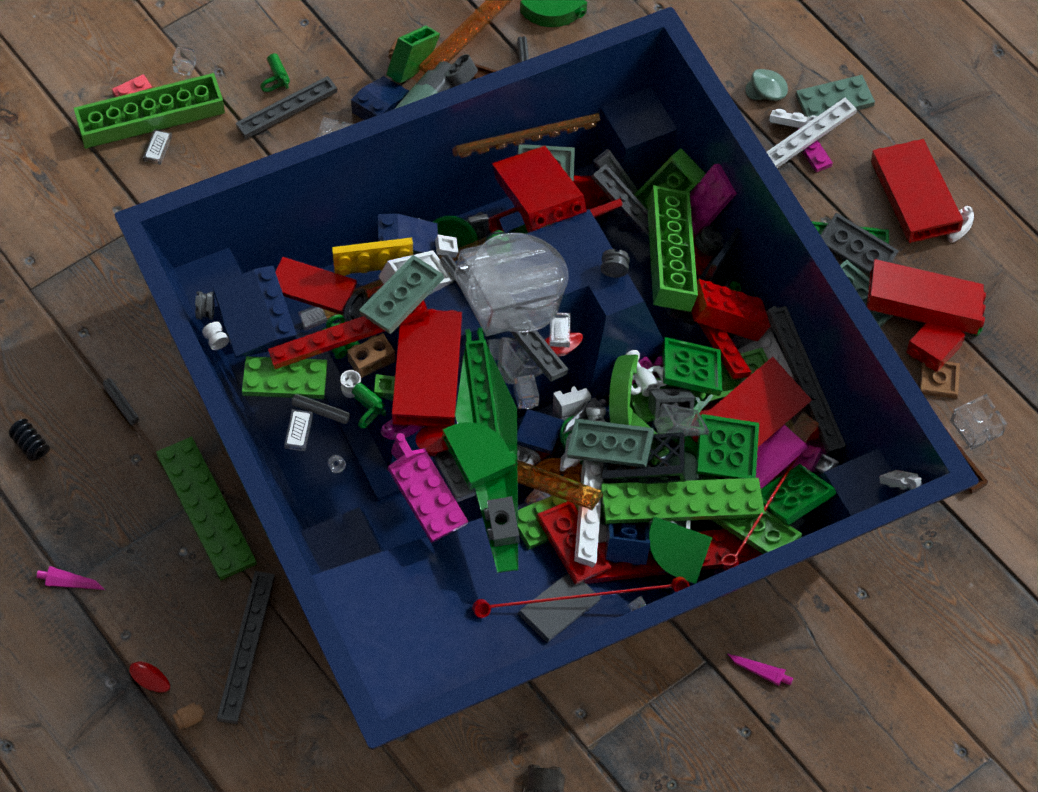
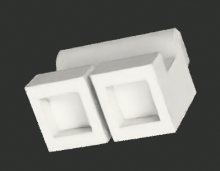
M573 386L569 393L562 394L561 391L553 393V417L566 420L569 417L575 416L591 400V394L587 388L577 391L575 386Z

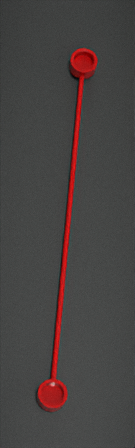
M808 423L803 427L804 437L806 438L804 442L806 444L808 440H816L819 436V428L816 423ZM797 458L793 460L790 466L788 467L784 476L782 477L773 494L766 503L764 511H766L767 507L774 498L775 494L777 493L781 484L785 480L786 476L788 475L792 466L796 462ZM763 512L758 516L736 554H727L722 558L721 562L725 571L739 565L737 556L763 516Z
M676 577L670 585L489 605L486 600L479 599L474 602L472 608L478 617L484 618L490 614L491 608L671 587L674 592H678L690 585L685 578Z

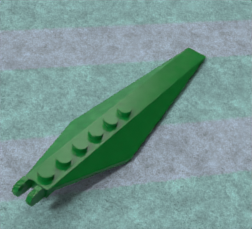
M477 328V337L479 339L477 341H471L470 329H465L466 342L455 412L457 424L471 422L489 427L504 440L509 451L512 450L517 458V407L487 346L486 340H484L483 329ZM516 462L513 471L475 487L488 540L487 528H490L491 524L490 520L486 521L484 508H488L487 500L512 496L518 526V474ZM504 519L496 521L498 525H504L507 522ZM490 540L489 544L497 573L518 571V543L494 547V541Z

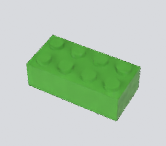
M680 148L634 196L647 209V201L653 185L690 192L706 173Z

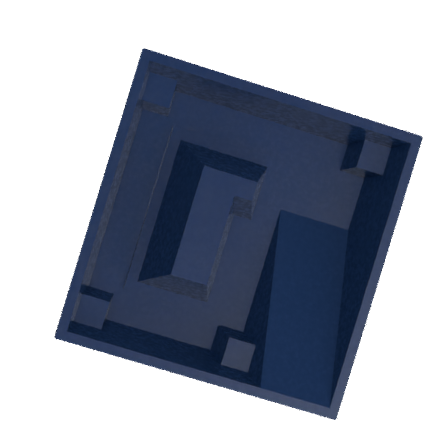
M672 7L115 213V219L363 738L371 750L972 488L979 481ZM519 144L575 148L574 176H592L599 170L593 160L606 149H609L638 190L681 148L705 173L714 164H720L737 193L709 225L714 228V232L718 231L722 235L724 245L736 227L741 229L727 257L733 262L723 277H735L740 283L741 292L760 298L763 301L765 311L773 306H776V308L787 307L846 444V447L826 454L839 461V466L827 470L821 475L814 473L834 487L836 495L802 516L805 522L797 530L802 533V538L717 575L713 569L702 570L696 584L691 583L689 587L673 594L665 592L666 588L601 595L599 596L601 599L596 605L548 643L518 615V612L527 604L491 608L490 614L484 618L478 617L473 612L472 607L474 602L479 599L486 600L489 605L534 600L565 576L568 572L550 541L528 550L519 535L518 571L497 573L475 492L474 496L457 502L467 518L468 524L431 543L388 470V466L396 461L395 456L391 454L395 440L382 436L381 428L392 419L393 401L379 397L385 405L386 416L379 414L368 427L364 429L358 427L360 419L368 409L355 398L346 397L341 391L340 379L342 373L354 370L348 361V354L341 359H336L332 351L329 350L306 358L327 360L325 398L313 400L349 412L350 419L347 424H343L293 406L292 398L243 396L242 387L246 356L235 358L230 341L222 349L212 350L208 344L209 339H206L202 333L206 325L212 322H219L223 327V333L227 334L215 295L214 319L210 320L208 317L202 318V320L196 319L195 298L198 296L196 294L197 291H202L204 294L213 292V286L257 268L274 266L276 272L282 257L334 273L332 247L379 242L378 214H401L433 222L443 216H456L467 220L468 217H472L481 211L483 214H487L489 218L514 208V204L496 181L492 163L517 155ZM619 208L597 218H594L589 209L582 214L511 240L510 255L502 261L491 260L486 255L485 250L455 261L457 266H459L460 262L476 256L544 340L551 336L552 319L568 320V333L583 334L582 341L575 350L564 356H558L568 368L567 374L550 382L481 296L476 302H470L457 283L453 281V283L428 295L424 299L427 309L462 312L457 399L466 342L465 329H470L471 341L479 340L477 328L483 329L484 340H486L487 346L517 407V432L527 409L553 417V393L561 391L562 394L569 393L573 386H575L577 391L587 388L591 394V399L597 398L598 401L605 399L607 402L605 408L609 406L608 396L610 394L611 377L615 362L618 357L625 355L631 350H637L640 353L639 361L644 357H648L654 364L657 357L662 356L664 337L713 348L698 322L694 321L691 312L653 305L650 243ZM519 211L499 219L504 233L509 235L508 231L524 225ZM722 246L719 250H717L716 252L719 253V252L721 251V249L723 248V246ZM615 249L616 252L623 250L628 253V257H630L629 268L625 276L615 278L606 276L601 272V264L603 263L601 260L604 251ZM381 270L346 275V277L357 280V285L352 295L360 289L365 290L383 285L379 278ZM284 297L297 334L296 339L326 328V322L329 318L304 326L300 313L315 308V306ZM337 319L332 323L336 324L340 321V319ZM400 326L391 334L384 331L372 335L378 336L383 333L395 351L394 363L361 378V383L373 393L376 374L395 376ZM727 332L732 340L735 334ZM372 336L358 340L359 344L368 341ZM268 351V352L259 353V354H254V355H249V356H250V357H270V354H269V351ZM519 392H522V396H530L531 402L522 404ZM523 398L524 402L529 401V398ZM807 409L808 419H806V420H804V421L812 420V418H811V416H810V414H809L808 409ZM295 411L310 414L303 445L287 443ZM419 431L405 438L412 451L420 449L416 444V435ZM559 445L554 456L549 455L546 459L561 458L565 453L563 446ZM430 457L434 465L436 466L437 470L439 471L433 457ZM537 464L531 469L532 472L529 476L517 471L518 510L557 494L542 492L535 486L533 470ZM900 470L918 474V477L922 479V485L912 490H901L900 487H889V485L881 484L879 477L880 475ZM691 520L695 523L699 521L705 523L704 531L724 529L712 520ZM659 575L660 577L664 578L665 580H666L667 577H668L667 575ZM648 577L587 584L595 593L661 586V584Z

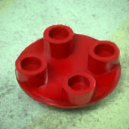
M425 426L416 435L417 446L420 449L425 448L430 457L436 456L439 452L446 451L448 447L442 438V432L447 427Z

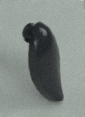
M364 289L357 290L347 301L343 312L345 322L362 317L359 309L368 301V295Z

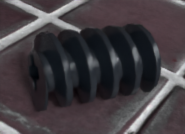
M20 419L11 426L9 437L13 439L14 443L22 450V453L26 455L28 460H39L49 452L50 446L46 444L44 439H41V435L37 434V430L33 428L31 423H28V419Z

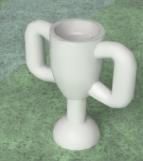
M631 350V351H629L628 353L625 354V355H634V354H637V355H638V361H639V358H640V353H639L637 350ZM638 362L637 373L633 374L632 379L635 380L638 387L634 389L632 386L631 395L642 393L643 396L648 397L650 389H659L662 386H666L667 384H663V368L661 366H653L646 369L641 367ZM654 372H657L661 381L656 380L653 375Z

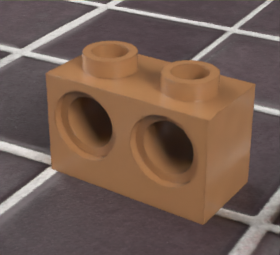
M383 333L378 336H372L368 341L360 345L356 344L347 350L348 361L354 371L360 374L361 378L395 362V351Z

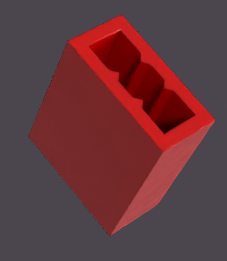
M926 323L909 341L906 353L925 363L928 368L938 372L960 349L966 334L957 328Z

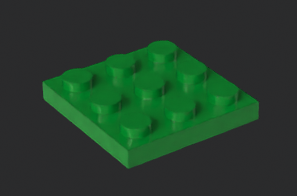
M664 337L662 344L663 384L720 396L722 392L721 350Z
M701 414L699 418L695 473L730 479L756 478L759 423Z
M799 464L789 471L767 510L785 524L790 525L836 495V491L830 484ZM784 474L761 489L764 507Z

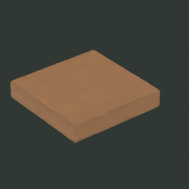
M921 362L919 386L921 392L924 395L957 399L960 363L946 362L937 372Z

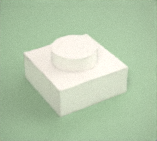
M437 235L435 239L437 254L443 256L449 254L451 257L456 258L458 254L457 239L455 237Z

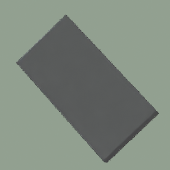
M835 213L821 233L822 239L833 254L845 261L848 260L856 268L869 276L874 259L892 263L899 250L838 213Z
M567 573L534 600L595 592L584 581L575 585L569 573ZM599 596L531 603L523 607L518 612V615L548 643L596 605L601 598Z

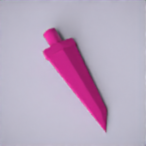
M49 566L48 572L37 571L36 578L45 579V586L105 590L96 580Z
M727 654L735 664L779 686L781 682L790 686L792 684L793 678L785 675V669Z

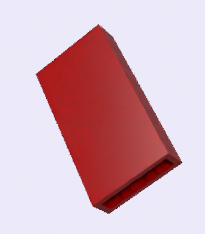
M924 139L895 144L894 146L878 148L872 151L871 163L909 243L961 231L963 218Z
M546 146L492 163L496 181L531 230L587 212L584 195Z
M874 259L869 277L868 310L924 323L953 327L960 331L977 335L979 328H983L985 322L983 315L986 305L983 303L986 298V292H984V284Z
M428 309L430 316L400 326L392 409L393 424L434 427L455 425L462 312Z
M772 356L705 415L759 423V447L812 400ZM699 419L686 430V433L697 445Z

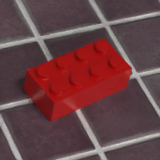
M697 280L698 296L691 310L695 322L757 342L769 329L770 323L763 301L760 298L731 290L725 286L713 284L710 281Z

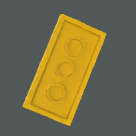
M412 237L332 247L334 273L346 276L353 273L382 271L387 261L413 255Z

